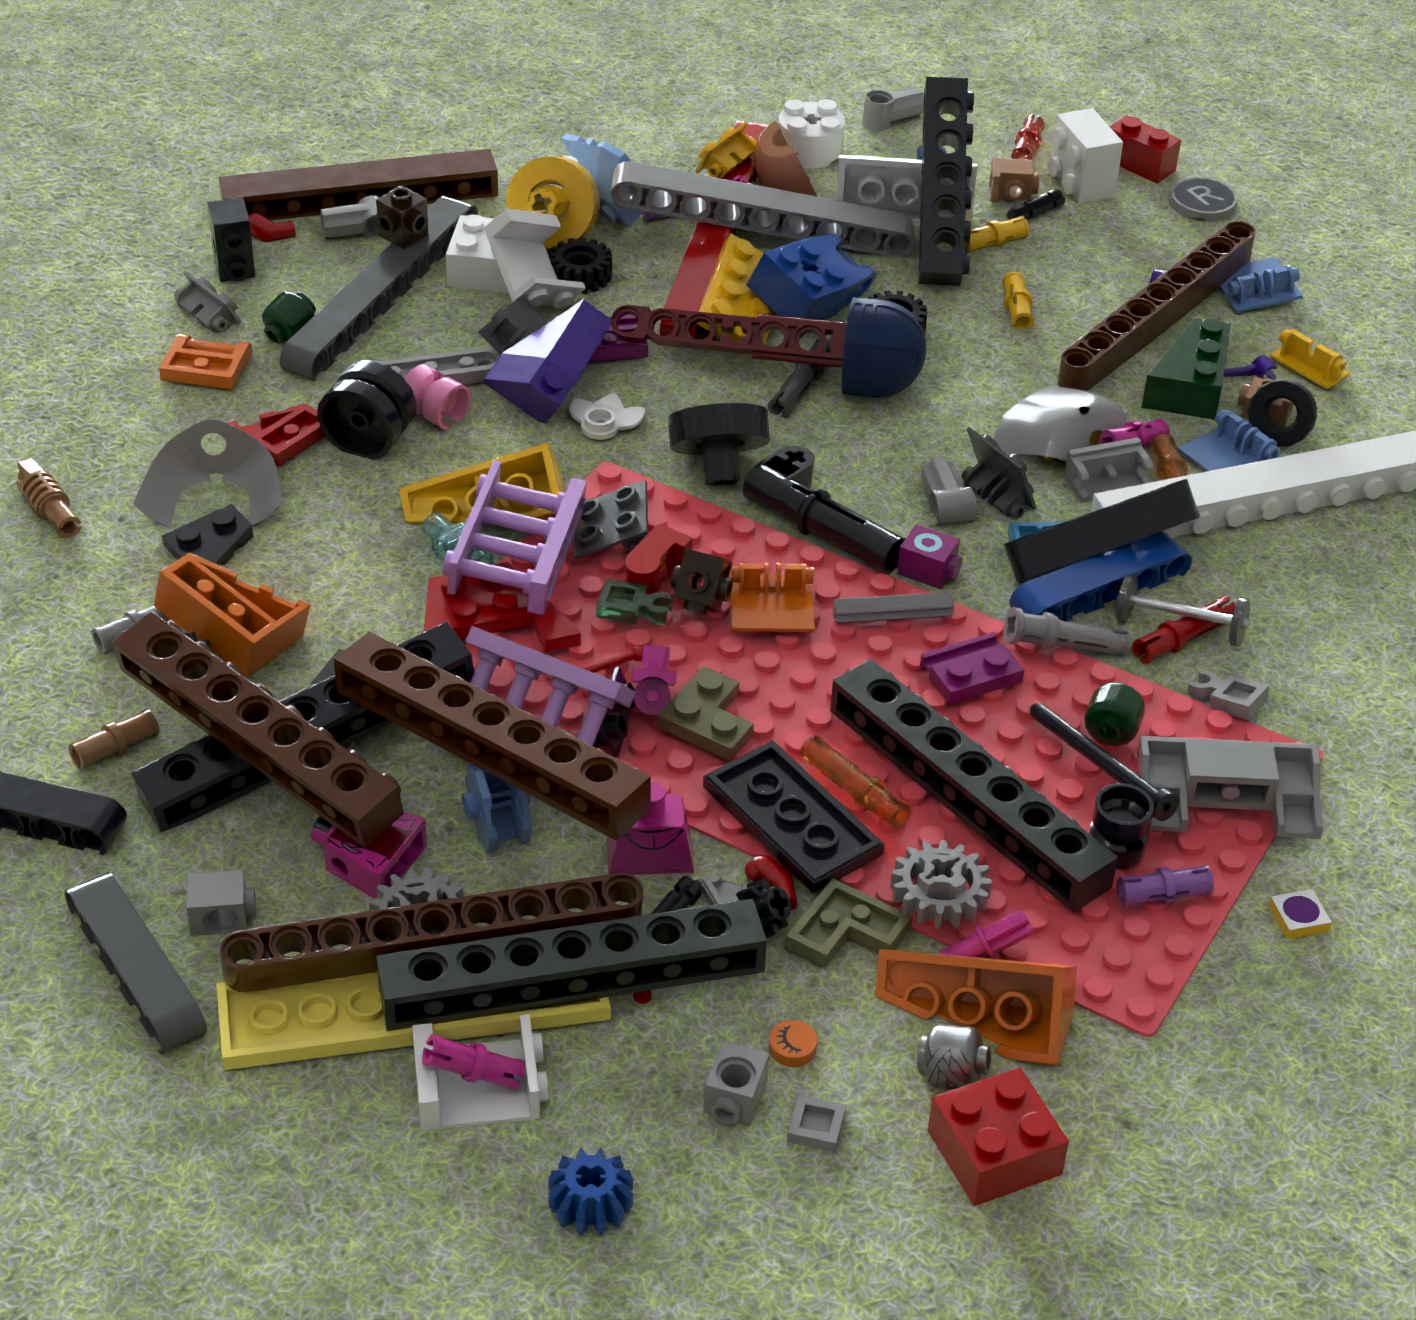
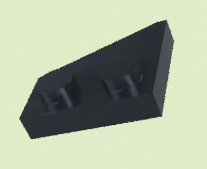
M230 504L162 535L163 545L177 560L188 553H192L217 565H225L234 556V552L243 547L253 537L251 523L233 504Z

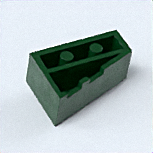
M1194 318L1148 373L1141 408L1215 420L1223 383L1231 323L1221 322L1212 318Z

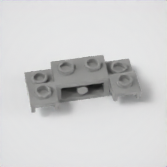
M1158 736L1140 737L1137 752L1139 776L1158 790L1162 788L1171 790L1179 798L1178 808L1169 819L1158 821L1154 817L1152 818L1150 831L1187 832L1189 823L1188 807L1272 811L1276 837L1321 839L1324 826L1320 801L1321 762L1317 744Z

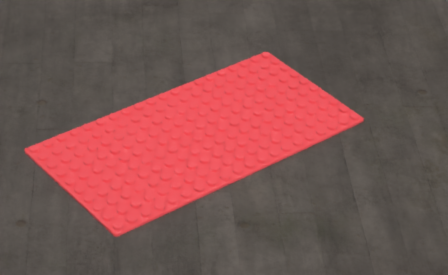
M601 462L583 479L587 481L585 500L597 498L614 492L622 486L633 485L646 480L648 533L660 523L693 537L692 550L726 558L733 562L732 566H739L740 562L761 564L760 574L764 573V563H769V574H776V563H781V574H785V564L806 563V567H813L814 583L812 584L815 632L732 631L731 595L728 602H722L721 610L709 607L707 614L684 609L685 601L673 597L675 590L671 588L673 571L660 583V589L653 597H632L625 590V580L627 578L625 559L629 553L626 552L622 544L574 560L572 540L549 601L579 628L581 632V645L545 653L533 625L494 632L492 634L580 668L629 653L637 645L643 647L644 645L670 647L668 671L677 672L676 685L674 687L668 686L671 694L670 701L703 666L738 681L739 695L725 711L754 723L753 737L731 761L773 740L885 844L882 856L838 881L902 911L903 902H893V889L890 888L892 870L895 869L896 858H905L908 847L921 851L923 841H928L933 848H939L941 840H946L948 849L952 850L962 844L964 845V855L969 856L970 854L977 853L980 855L978 865H988L989 867L988 878L992 879V885L985 911L977 910L976 920L973 922L961 917L960 927L957 928L949 920L943 921L940 929L935 928L934 920L928 918L924 923L918 924V914L913 912L910 914L913 916L911 930L949 947L976 933L975 927L977 926L984 929L1017 911H1022L1032 926V935L995 954L997 959L1077 966L1075 1005L1142 1036L1152 1037L1156 1034L1276 837L1272 811L1188 807L1189 823L1187 832L1149 830L1146 851L1141 862L1125 869L1116 868L1112 888L1073 913L830 711L833 679L869 659L874 660L882 668L891 672L897 680L913 693L920 695L928 705L943 717L951 720L958 729L973 741L981 744L989 754L1004 766L1011 768L1019 778L1034 790L1042 793L1049 802L1065 815L1073 818L1088 833L1098 792L1107 785L1119 782L1032 718L1029 710L1034 703L1045 705L1138 775L1137 752L1141 736L1304 743L1247 720L1231 716L1223 710H1213L1210 708V705L1070 648L1055 645L1053 648L1045 650L1038 648L1037 644L1021 641L1015 645L1008 644L1004 640L1003 621L954 602L953 615L950 617L836 623L832 612L835 599L926 594L931 592L611 462ZM528 533L520 541V543L537 546L538 543L545 544L546 542L544 541V536ZM504 556L497 563L508 562L517 571L527 573L528 569L535 570L536 568L533 567V562ZM704 579L701 581L700 587L704 584ZM995 632L999 644L1004 643L1023 667V682L949 705L929 679V672L926 669L922 670L920 667L921 654ZM466 638L461 639L472 654L475 672L480 660L477 657L479 649L466 643ZM503 659L501 666L496 665L486 692L492 693L505 701L517 674L513 671L516 664ZM631 660L596 672V674L612 680L615 667H619L627 683H631L633 668H641L642 661ZM540 674L537 681L532 680L521 710L527 711L541 719L554 688L550 685L553 678ZM1110 682L1124 683L1133 687L1140 693L1145 703V714L1136 737L1128 744L1121 746H1109L1096 741L1089 735L1085 727L1084 715L1093 692L1101 685ZM631 683L634 690L639 683ZM577 688L575 695H569L556 728L564 730L577 738L590 704L588 700L589 692ZM635 705L630 713L627 736L623 739L619 757L615 758L650 775L651 782L661 784L665 788L666 794L681 795L684 801L689 828L754 858L757 855L770 856L792 874L703 787L704 775L731 761L657 728L658 714H644ZM609 746L599 747V749L614 757ZM1318 750L1321 762L1323 759V753L1320 750ZM1207 865L1213 875L1214 890L1211 895L1182 897L1175 899L1172 904L1163 905L1161 901L1123 907L1117 895L1116 884L1119 877L1147 875L1155 873L1158 868L1167 867L1170 870H1183ZM914 877L912 878L913 885L916 884V879ZM967 882V883H966V889L969 891V890H970V886H969V884H968V882Z

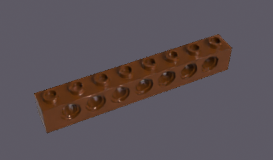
M151 611L112 642L121 671L362 847L366 848L404 814L400 797L401 788L390 774L386 772L380 774L368 765L359 752L353 749L348 751L336 742L329 731L323 727L317 729L311 725L294 706H285L280 703L264 685L260 683L255 685L245 678L239 668L233 663L227 662L225 664L214 656L205 643L202 641L194 642L187 637L174 621L168 620L166 622Z
M369 631L333 658L337 693L615 841L621 838L651 810L650 775L618 760L599 748L585 743L568 732L550 725L531 713L515 707L496 695L482 690L461 677L447 672L428 660L412 654L391 641H387Z

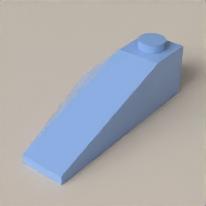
M565 134L561 139L571 156L575 157L579 164L589 170L597 184L601 204L599 211L611 223L617 220L629 228L644 211L618 206L611 197L613 170L619 163L631 162L627 154L604 141L597 144L594 139L589 138L585 141L580 136Z

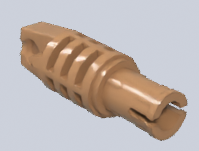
M33 459L19 461L17 488L35 513L41 519L49 520L60 537L69 538L77 535L82 527L80 525L81 520L69 508V497L49 472L44 471Z

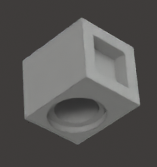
M244 869L187 873L186 909L190 935L223 934V930H225V933L247 930V916L256 915L255 888H246Z
M722 1041L705 1083L703 1112L711 1114L716 1120L724 1124L740 1122L751 1125L768 1081L770 1053Z

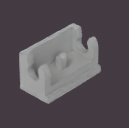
M1137 437L1068 450L1064 478L1082 503L1093 501L1095 493L1151 483L1144 469H1153V464L1149 455L1142 447L1141 440Z

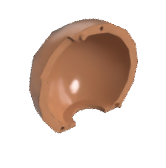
M776 120L765 127L759 135L755 146L753 161L758 181L764 187L817 196L809 181L810 177H807L796 156L799 154L798 151L794 152L790 144H787Z

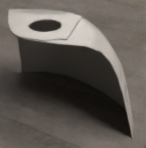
M1050 386L1031 394L1003 416L995 432L994 440L1006 454L1038 455L1067 461L1068 450L1090 446V436L1096 430L1102 432L1107 429L1122 428L1127 423V415L1123 409L1100 394L1068 387ZM1081 407H1089L1088 413H1084V415L1080 413L1079 409Z
M206 419L185 429L163 446L150 465L133 505L149 519L171 528L180 493L190 486L209 480L211 473L223 474L222 479L233 482L248 491L250 500L249 522L252 526L267 519L283 501L277 468L267 448L254 437L226 422L217 419ZM208 433L220 434L226 441L225 450L216 455L207 453L201 446L203 436Z

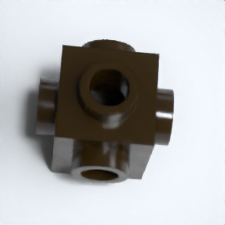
M401 185L376 199L378 236L405 249L428 235L427 198Z
M685 548L682 563L675 566L671 578V588L675 589L673 597L685 601L683 608L694 612L707 614L709 607L721 610L722 602H728L732 592L733 578H730L729 575L733 562L723 557ZM704 579V584L700 587V583Z

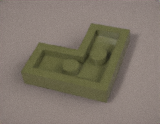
M704 666L657 716V728L729 761L753 737L754 723L725 711L739 695V682Z
M832 878L786 935L785 948L823 967L828 965L848 938L878 953L879 949L895 950L911 929L913 916L910 914L904 915L901 913V910Z

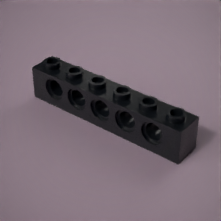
M926 77L923 104L918 284L961 286L963 275H969L970 254H964V242H970L971 221H964L965 209L970 210L972 189L965 188V179L972 175V156H966V145H972L973 124L967 123V113H973L974 92L968 91V78ZM951 114L955 116L956 119L953 121L944 120L941 117V115ZM951 146L955 149V152L945 153L940 150V147ZM941 178H949L953 180L955 184L951 186H945L941 184L938 180ZM948 210L953 213L954 217L942 218L938 215V212ZM948 243L953 247V250L941 251L936 245Z

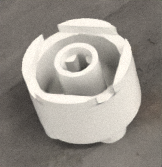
M793 99L785 102L784 109L779 114L778 125L787 144H790L794 152L798 151L799 154L796 156L802 168H822L831 165V162L836 159L839 160V156L843 153L845 118L837 109V103L829 99H823L819 102H802Z

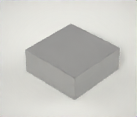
M798 1094L787 1133V1142L836 1152L845 1117L846 1104Z

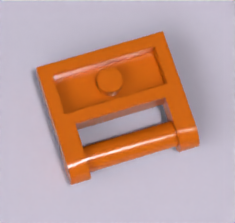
M178 334L159 367L160 379L163 381L233 390L245 365L248 364L252 356V344L238 342L237 345L194 340L190 335Z

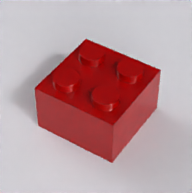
M1021 1067L932 1097L928 1132L973 1206L1063 1174L1069 1140Z

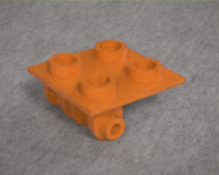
M740 562L739 566H731L730 578H733L731 592L732 631L815 632L812 584L814 583L813 567H806V563L785 564V574H781V563H776V574H769V563H764V573L760 574L761 564Z

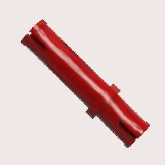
M1221 596L1200 609L1233 615L1236 605L1232 602L1222 607L1229 603L1230 598ZM1184 616L1176 621L1167 620L1161 623L1156 631L1136 639L1132 645L1133 653L1136 657L1145 654L1140 658V661L1147 664L1169 651L1176 653L1182 650L1185 643L1222 624Z

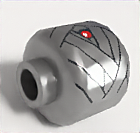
M937 1024L930 1030L928 1035L921 1036L917 1054L918 1071L921 1074H925L927 1081L932 1086L957 1089L979 1081L981 1074L988 1075L990 1072L992 1060L991 1046L983 1045L982 1036L976 1028Z

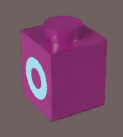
M916 524L900 546L897 574L942 589L948 578L955 580L960 572L963 561L962 557L958 556L960 539Z

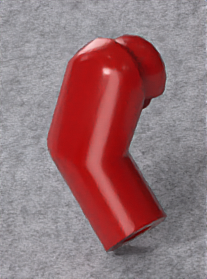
M258 213L248 215L251 236L260 241L271 242L296 237L292 220L274 223Z

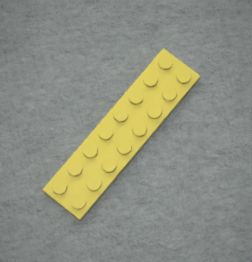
M378 972L254 992H237L227 986L225 982L216 983L224 1070L414 1046L412 1028L386 1031L378 985ZM609 997L437 1023L432 1024V1030L434 1035L452 1041L520 1032V1015L530 1014L532 1030L611 1020V1005Z

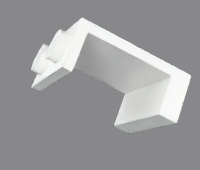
M506 208L484 227L512 302L519 297H523L531 306L545 305L560 309L571 305L574 302V298L586 289L583 282L558 280L543 242L561 228L556 215Z
M530 1014L520 1015V1040L479 1043L484 1045L489 1052L524 1060V1077L514 1075V1079L522 1082L515 1091L482 1080H478L475 1083L467 1082L461 1078V1074L432 1066H424L422 1063L423 1049L433 1050V1046L426 1044L429 1036L433 1034L432 1023L412 1025L421 1131L540 1119V1102L549 1101L546 1071L537 1072L536 1063L544 1061L541 1033H532Z

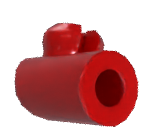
M757 855L754 861L746 864L744 871L748 880L755 882L765 879L771 887L778 885L788 895L791 909L797 908L798 903L793 877L787 870L767 855Z

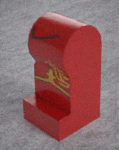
M658 523L625 559V572L627 575L625 580L626 592L636 598H649L657 594L660 589V583L674 570L676 565H681L685 548L692 550L693 537Z

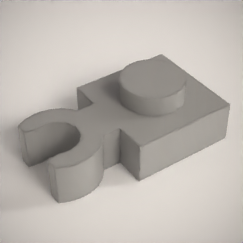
M1200 670L1199 683L1191 680L1188 682V695L1200 702L1210 701V708L1213 710H1223L1231 716L1249 721L1268 701L1269 686L1232 674L1226 680L1218 678L1214 672Z

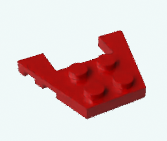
M508 562L495 565L499 567L516 570ZM440 575L429 578L424 631L447 621L458 637L465 639L469 634L471 626L494 633L533 625L545 653L581 645V632L579 628L550 601L544 615L527 612L529 595L524 594L523 589L463 575L456 594L453 595L447 593L448 576Z

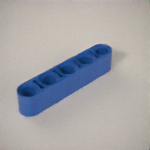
M1161 531L1021 584L1011 595L1010 607L1021 608L1023 613L1040 616L1045 612L1053 613L1059 620L1068 622L1073 620L1071 617L1082 612L1088 614L1106 607L1104 604L1107 602L1118 600L1116 596L1119 595L1122 582L1127 574L1137 576V591L1145 587L1151 589L1169 582L1168 578L1178 574L1181 577L1184 576L1191 567L1192 557L1166 532Z

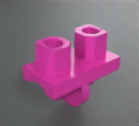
M644 645L642 667L633 668L631 683H639L635 688L634 703L637 709L644 714L657 715L670 703L671 694L668 686L674 687L676 685L677 676L676 671H668L670 647Z

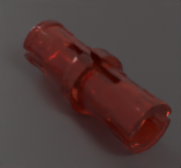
M1030 115L1025 119L1023 128L1016 135V146L1011 154L1012 159H1020L1021 156H1024L1026 160L1033 159L1035 149L1038 150L1040 147L1041 132L1045 127L1044 120L1040 116L1037 117L1035 123H1033L1035 115Z

